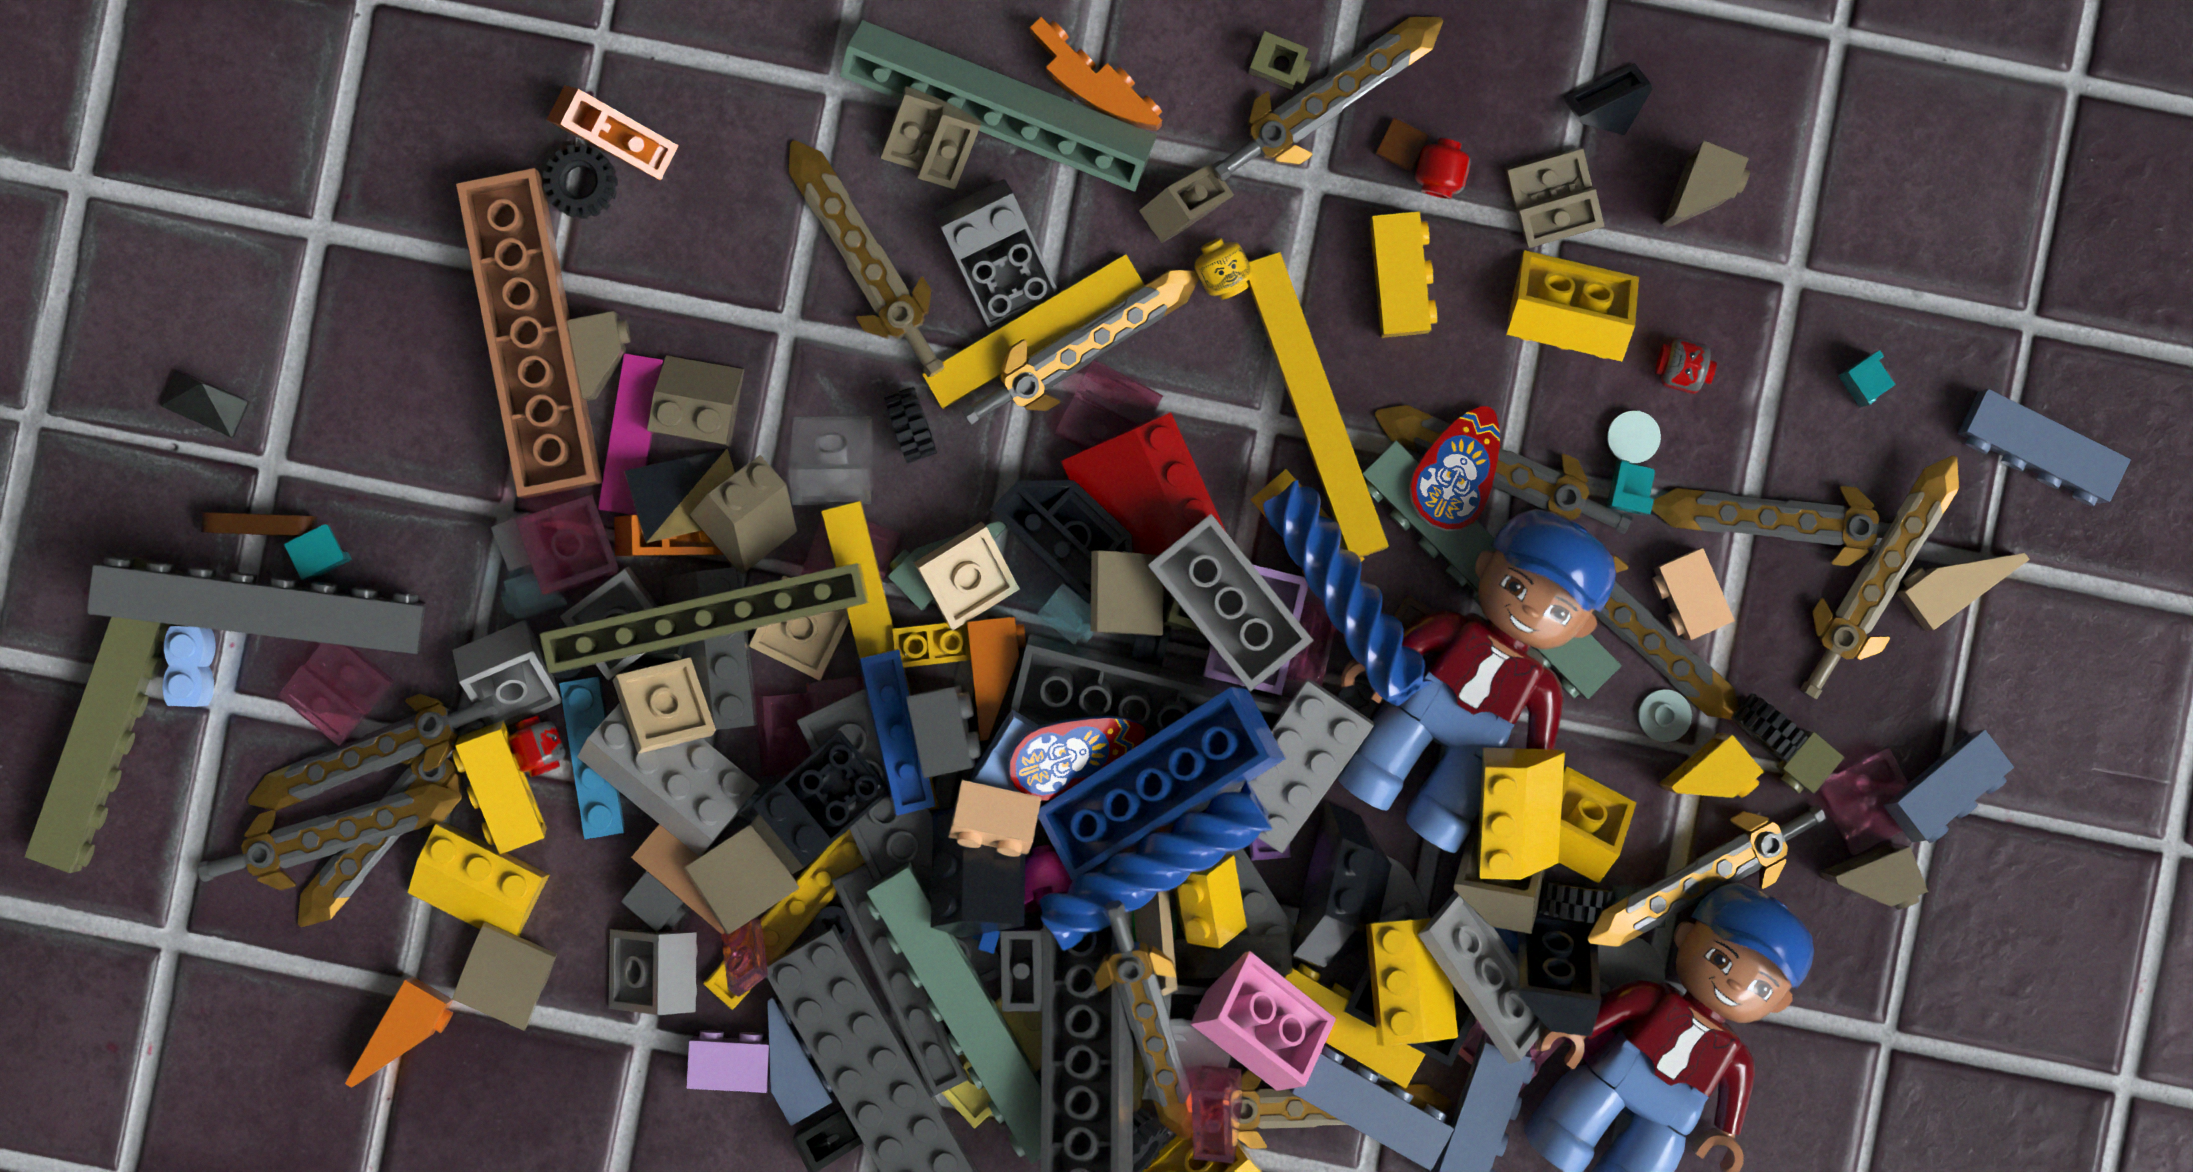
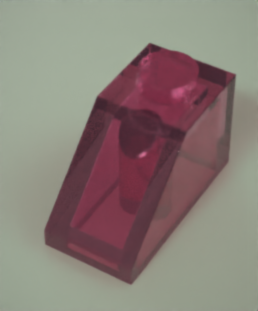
M1202 1065L1191 1089L1194 1159L1233 1163L1242 1110L1241 1069Z

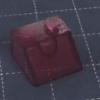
M592 494L515 520L542 596L579 589L616 576L619 568Z

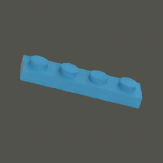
M601 677L559 683L584 839L625 833L619 791L578 758L587 738L607 717Z

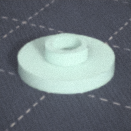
M1627 411L1620 414L1612 421L1607 432V443L1613 455L1619 460H1627L1632 464L1641 463L1651 458L1659 448L1661 440L1660 429L1656 421L1650 415L1641 411Z
M1661 689L1650 693L1643 699L1638 710V721L1643 732L1651 739L1660 742H1671L1682 737L1689 729L1692 720L1689 703L1681 694L1673 690Z

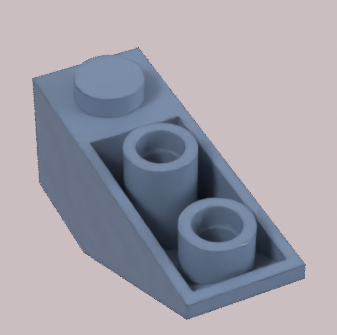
M776 994L768 1000L771 1092L790 1126L832 1103L835 1096L831 1086L818 1068L811 1052Z

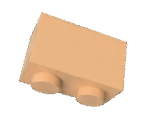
M1703 548L1695 549L1653 568L1656 574L1652 578L1654 588L1661 600L1666 598L1672 613L1668 614V619L1677 636L1682 634L1684 640H1693L1735 621Z
M962 780L957 795L949 838L957 839V843L971 848H979L981 845L995 847L997 852L1007 856H1020L1021 853L1028 855L1033 843L1042 797Z

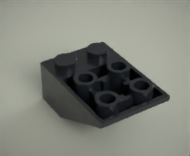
M840 730L760 795L741 814L791 874L806 867L885 798L889 794L887 785Z

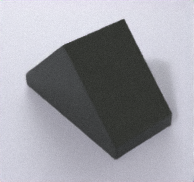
M843 1108L798 1130L792 1138L808 1172H818L863 1144L862 1139Z

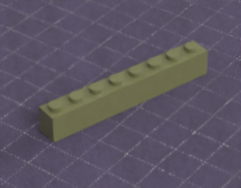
M132 558L135 559L134 567L146 568V563L154 562L146 558ZM111 617L25 858L67 873L81 871L82 866L86 867L91 861L95 849L91 841L95 830L101 829L106 820L108 807L104 805L109 792H114L119 784L122 771L118 767L123 754L127 755L132 748L135 739V733L131 732L136 717L140 718L147 707L149 697L145 695L149 681L154 680L160 671L162 658L158 656L169 627L175 626V624Z
M855 563L540 633L548 673H558L869 603L861 564Z

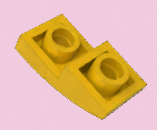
M967 622L953 631L947 623L891 629L893 650H899L903 668L971 660Z

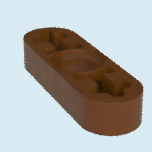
M204 512L202 513L201 533L302 536L317 528L318 517Z

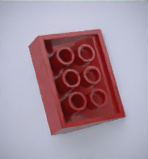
M1170 411L1157 415L1061 460L1069 480L1077 482L1132 534L1133 553L1162 554L1210 514L1213 515L1225 530Z

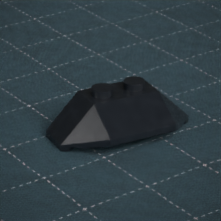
M1017 480L990 509L1030 551L1090 606L1092 551L1133 553L1132 534L1074 480Z
M1331 803L1324 804L1288 955L1318 967H1326L1367 945L1365 924L1379 922L1392 866L1362 817Z

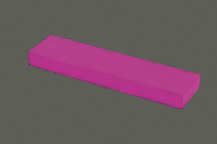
M624 353L599 510L637 515L625 470L644 467L648 464L653 433L647 431L653 394L664 360Z

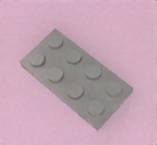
M1308 677L1270 729L1286 759L1249 782L1259 800L1266 807L1269 813L1268 819L1273 830L1261 831L1258 838L1280 853H1283L1374 727L1373 721ZM1242 787L1235 790L1234 792L1240 793Z
M1454 892L1418 936L1510 1065L1520 1061L1547 1026L1518 996V964L1513 954L1494 927H1491L1457 892Z

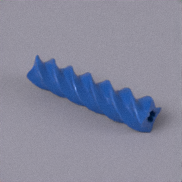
M1296 480L1282 493L1263 503L1265 516L1271 527L1283 537L1289 556L1303 569L1310 589L1324 602L1330 621L1344 634L1351 654L1357 662L1365 667L1372 688L1387 702L1399 706L1414 693L1433 682L1423 678L1424 659L1417 650L1402 645L1403 626L1396 617L1381 612L1382 593L1380 589L1370 582L1360 580L1362 570L1360 557L1350 550L1339 547L1341 540L1340 526L1336 521L1319 515L1321 499L1319 493L1311 487H1299L1298 480Z
M1246 780L1240 793L1223 792L1215 796L1207 806L1205 813L1192 812L1182 815L1176 820L1170 833H1152L1146 836L1141 841L1135 854L1118 853L1107 860L1101 874L1084 873L1077 876L1069 886L1067 894L1049 893L1044 895L1039 900L1043 912L1041 919L1053 933L1063 950L1072 948L1088 932L1099 931L1111 925L1104 910V906L1108 902L1120 900L1124 904L1126 912L1143 907L1157 892L1168 891L1179 886L1187 879L1191 872L1202 871L1212 867L1220 861L1226 852L1247 847L1259 836L1261 831L1273 830L1268 819L1269 813Z

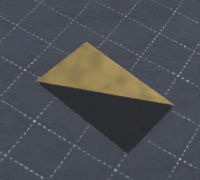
M727 448L625 470L646 543L702 530L690 514L709 492L735 474Z

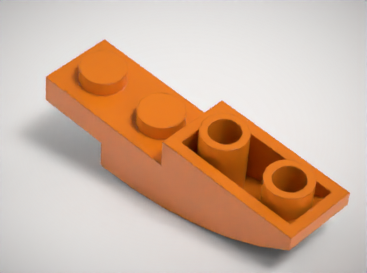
M1040 17L1030 27V34L1054 58L1046 66V74L1063 90L1094 111L1137 128L1157 131L1162 126V119L1159 117L1162 110L1148 95L1141 98L1131 88L1135 82L1120 66L1114 70L1107 63L1099 72L1095 73L1093 71L1096 67L1094 61L1082 49L1075 52L1065 42L1069 36L1054 20L1048 24Z

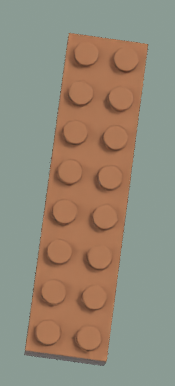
M535 168L456 184L517 497L524 499L603 483L587 401L581 395L567 320L571 319L546 192H544L543 188L544 182L542 174Z

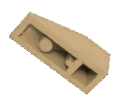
M2025 553L1931 568L1926 571L1920 567L1902 580L1905 586L1896 593L1924 631L1935 630L2030 559Z

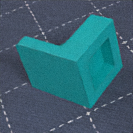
M1880 350L1868 354L1838 375L1860 408L1872 404L1876 401L1877 397L1896 385L1879 361L1884 357Z
M1621 459L1616 461L1606 507L1643 516L1650 515L1654 499L1650 498L1655 470L1630 464L1627 460Z
M327 524L321 525L284 544L301 580L311 581L352 560L349 552L342 551L331 527Z

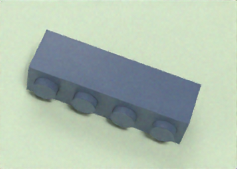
M1990 389L1978 391L1957 433L1967 438L1965 444L1972 449L1985 454L1991 450L2003 456L2001 460L2003 464L2018 471H2023L2026 467L2038 473L2036 479L2041 483L2055 489H2059L2060 485L2074 491L2072 495L2074 499L2089 506L2111 501L2131 459Z
M1483 1031L1450 1123L1454 1130L1438 1157L1433 1172H1496V1170L1491 1168L1496 1155L1502 1157L1505 1152L1509 1134L1504 1132L1509 1119L1515 1121L1522 1103V1098L1518 1097L1522 1083L1529 1084L1534 1072L1535 1061L1531 1060L1530 1049L1520 1061L1509 1065L1487 1032Z
M1324 1046L1306 1086L1289 1089L1291 1093L1431 1171L1454 1130L1453 1127L1445 1122L1448 1115L1429 1104L1426 1105L1424 1110L1411 1103L1414 1096L1394 1084L1390 1090L1376 1083L1379 1078L1378 1075L1360 1065L1357 1066L1355 1071L1341 1064L1345 1058L1344 1056Z

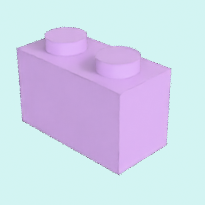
M701 1030L700 1036H693L689 1040L687 1089L766 1093L769 1090V1040H763L762 1033L741 1032L739 1033V1038H723V1031Z

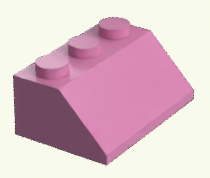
M1249 951L1245 952L1205 992L1190 1025L1275 1090L1280 1091L1306 1086L1336 1018Z

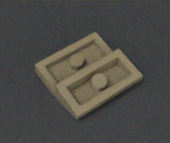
M905 86L881 149V159L917 169L918 179L956 189L980 129L981 122L948 102Z
M1582 147L1505 168L1513 203L1528 248L1605 227L1597 192L1592 187Z
M1092 551L1091 632L1146 636L1163 635V584L1148 567V564L1159 555Z
M748 825L683 868L726 935L737 930L799 889L788 869L751 825Z
M484 922L464 966L452 1000L525 1031L532 1018L540 993L548 981L557 953Z

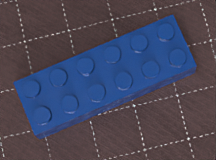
M1230 687L1039 808L1038 818L1073 881L1077 876L1084 873L1101 874L1107 860L1118 853H1136L1138 846L1146 836L1152 833L1170 832L1176 820L1182 815L1202 812L1215 796L1223 792H1234L1242 787L1246 780L1250 782L1286 758L1248 689Z

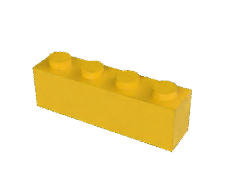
M1300 963L1298 968L1288 964L1282 977L1336 1018L1325 1043L1406 1089L1425 1054L1407 1044L1377 1045L1376 1028L1343 1011L1350 994L1349 989L1336 982L1332 988L1318 981L1321 976L1319 972L1303 963Z

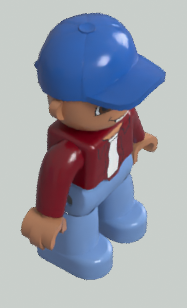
M1533 509L1517 514L1496 535L1491 544L1492 547L1496 548L1495 552L1486 550L1479 554L1475 571L1480 579L1478 598L1483 613L1490 621L1476 613H1468L1464 616L1457 612L1439 611L1426 615L1403 631L1402 645L1417 650L1422 656L1430 652H1437L1424 669L1423 678L1433 682L1414 693L1399 706L1385 702L1370 718L1374 722V727L1338 775L1339 782L1353 795L1371 806L1387 811L1400 793L1403 781L1427 745L1433 740L1446 747L1439 763L1434 766L1407 808L1406 821L1420 836L1449 852L1456 853L1471 830L1472 822L1480 811L1483 748H1505L1511 730L1525 706L1528 710L1525 749L1555 748L1564 701L1562 685L1555 673L1543 664L1542 654L1532 647L1542 650L1553 649L1563 646L1573 637L1583 638L1589 635L1597 626L1596 616L1592 612L1594 609L1601 612L1614 588L1616 578L1614 558L1603 543L1581 525L1553 512ZM1355 658L1345 666L1341 676V686L1354 685L1355 676L1360 672L1366 671L1365 667L1357 662ZM1374 690L1371 699L1380 703L1382 697Z
M1731 883L1719 886L1708 893L1691 915L1696 921L1694 923L1689 921L1681 922L1674 933V942L1678 947L1676 970L1679 982L1687 990L1685 994L1667 982L1658 984L1653 981L1639 979L1625 982L1601 996V1003L1592 1037L1551 1032L1546 1027L1535 1041L1534 1048L1536 1051L1550 1050L1553 1041L1559 1037L1572 1039V1046L1563 1058L1566 1065L1572 1069L1556 1082L1525 1124L1524 1132L1530 1145L1562 1171L1583 1172L1594 1156L1593 1148L1611 1122L1622 1111L1633 1118L1625 1132L1619 1133L1591 1172H1674L1685 1150V1135L1692 1132L1696 1126L1706 1100L1718 1085L1717 1106L1714 1118V1125L1717 1128L1703 1132L1691 1148L1696 1155L1703 1159L1713 1146L1724 1145L1727 1147V1152L1724 1159L1719 1163L1720 1172H1740L1743 1166L1744 1154L1735 1139V1135L1741 1134L1752 1093L1755 1067L1754 1058L1750 1050L1725 1020L1728 1019L1736 1023H1750L1762 1019L1770 1012H1781L1790 1005L1792 994L1789 989L1791 987L1798 989L1808 974L1814 956L1813 938L1804 923L1773 896L1766 895L1752 886ZM1627 1021L1613 1038L1586 1060V1065L1577 1066L1584 1054L1583 1040L1586 1037L1591 1040L1613 1026Z

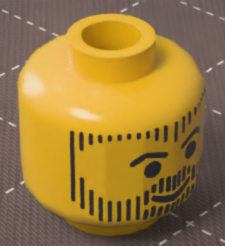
M1217 238L1200 248L1203 254L1197 258L1194 266L1209 295H1219L1220 299L1224 300L1239 294L1249 287L1247 281L1252 276V268L1239 243H1224L1222 238Z

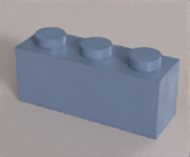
M1986 730L1971 732L1883 806L1912 843L1921 841L1932 843L1949 830L1946 824L1957 816L1960 819L1972 812L1978 806L1975 800L1984 792L1991 794L2002 787L2007 781L2004 776L2014 766Z

